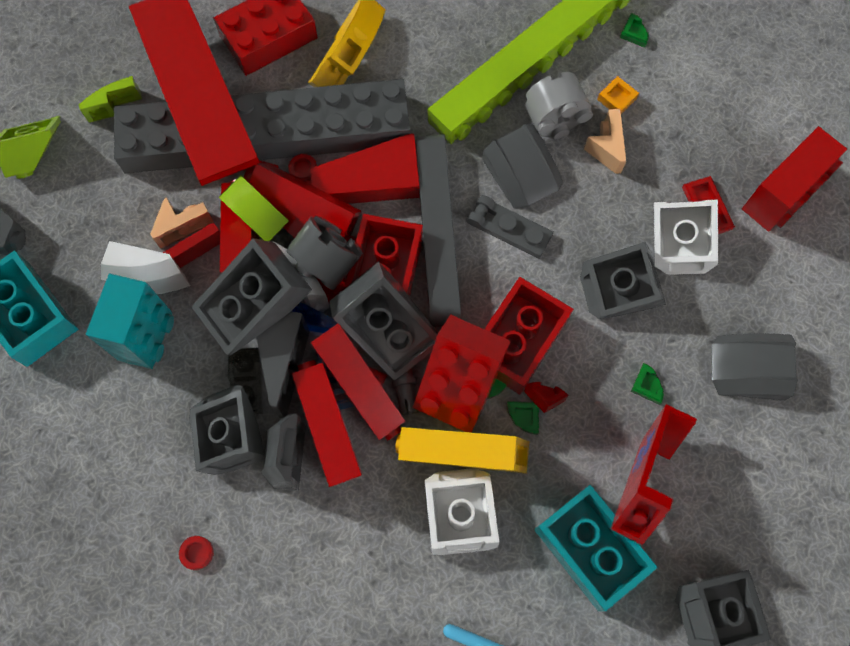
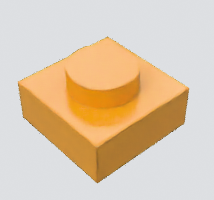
M617 76L599 93L597 100L608 109H620L622 114L638 98L639 92Z

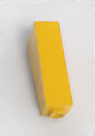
M401 427V434L397 436L395 447L398 460L527 474L530 442L517 436Z

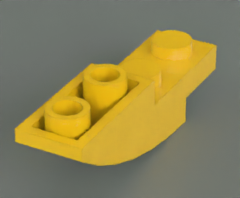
M358 0L334 38L336 40L308 83L313 87L343 85L347 78L354 74L380 27L386 9L375 0Z

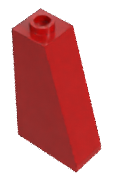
M414 133L403 135L310 168L311 180H306V183L347 204L420 198Z
M259 163L253 166L246 177V181L288 220L283 228L294 238L311 216L313 218L319 216L342 230L340 235L347 240L351 236L362 212L269 163Z
M232 180L230 183H222V184H221V194H222L235 180ZM222 200L220 274L253 238L259 239V235Z
M339 323L311 342L312 347L377 439L380 440L385 437L389 441L401 432L400 425L405 422L404 418Z
M316 360L298 365V371L292 373L329 487L362 476V471L325 365L323 363L317 364Z

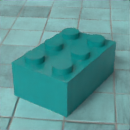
M14 250L0 260V343L11 358L28 367L79 329L31 264Z
M109 273L85 335L116 360L153 369L155 362H159L163 356L164 345L162 342L165 333H170L173 328L174 316L172 315L173 312L147 282Z
M590 484L534 530L598 612H606L658 567L637 542L611 530L615 514Z

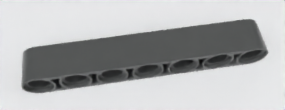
M445 135L415 136L430 323L433 327H443L450 314L461 319Z

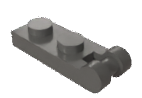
M481 195L476 202L477 208L475 212L469 214L466 222L540 259L554 232L495 203L490 197ZM487 212L495 215L492 222L485 219Z

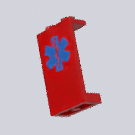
M667 404L664 406L639 446L611 530L643 545L671 509L673 498L647 486L656 455L658 454L670 460L696 424L697 418Z

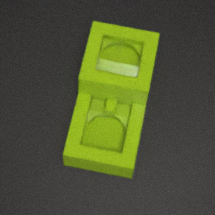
M133 76L126 77L92 93L79 104V109L89 123L114 116L115 106L141 100V91Z
M241 175L219 196L264 241H270L288 222Z

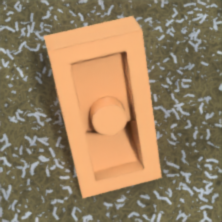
M609 109L605 121L600 123V136H589L584 150L615 174L622 173L626 163L621 111L620 109Z
M166 197L163 200L150 234L161 249L206 227L214 221L203 202L198 205H190L183 212L176 214Z

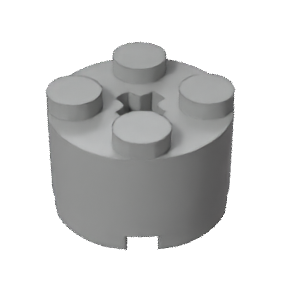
M561 72L562 77L554 80L551 75L534 84L525 95L527 102L524 101V105L541 136L553 135L555 140L568 136L570 129L587 122L593 116L591 105L577 76L572 72Z

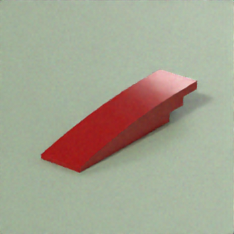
M143 0L130 5L129 9L201 186L259 164L260 162L189 1Z

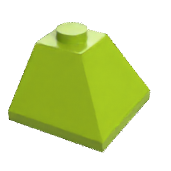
M60 116L4 129L0 133V168L5 178L16 176V179H22L34 174L33 171L40 163L61 123Z

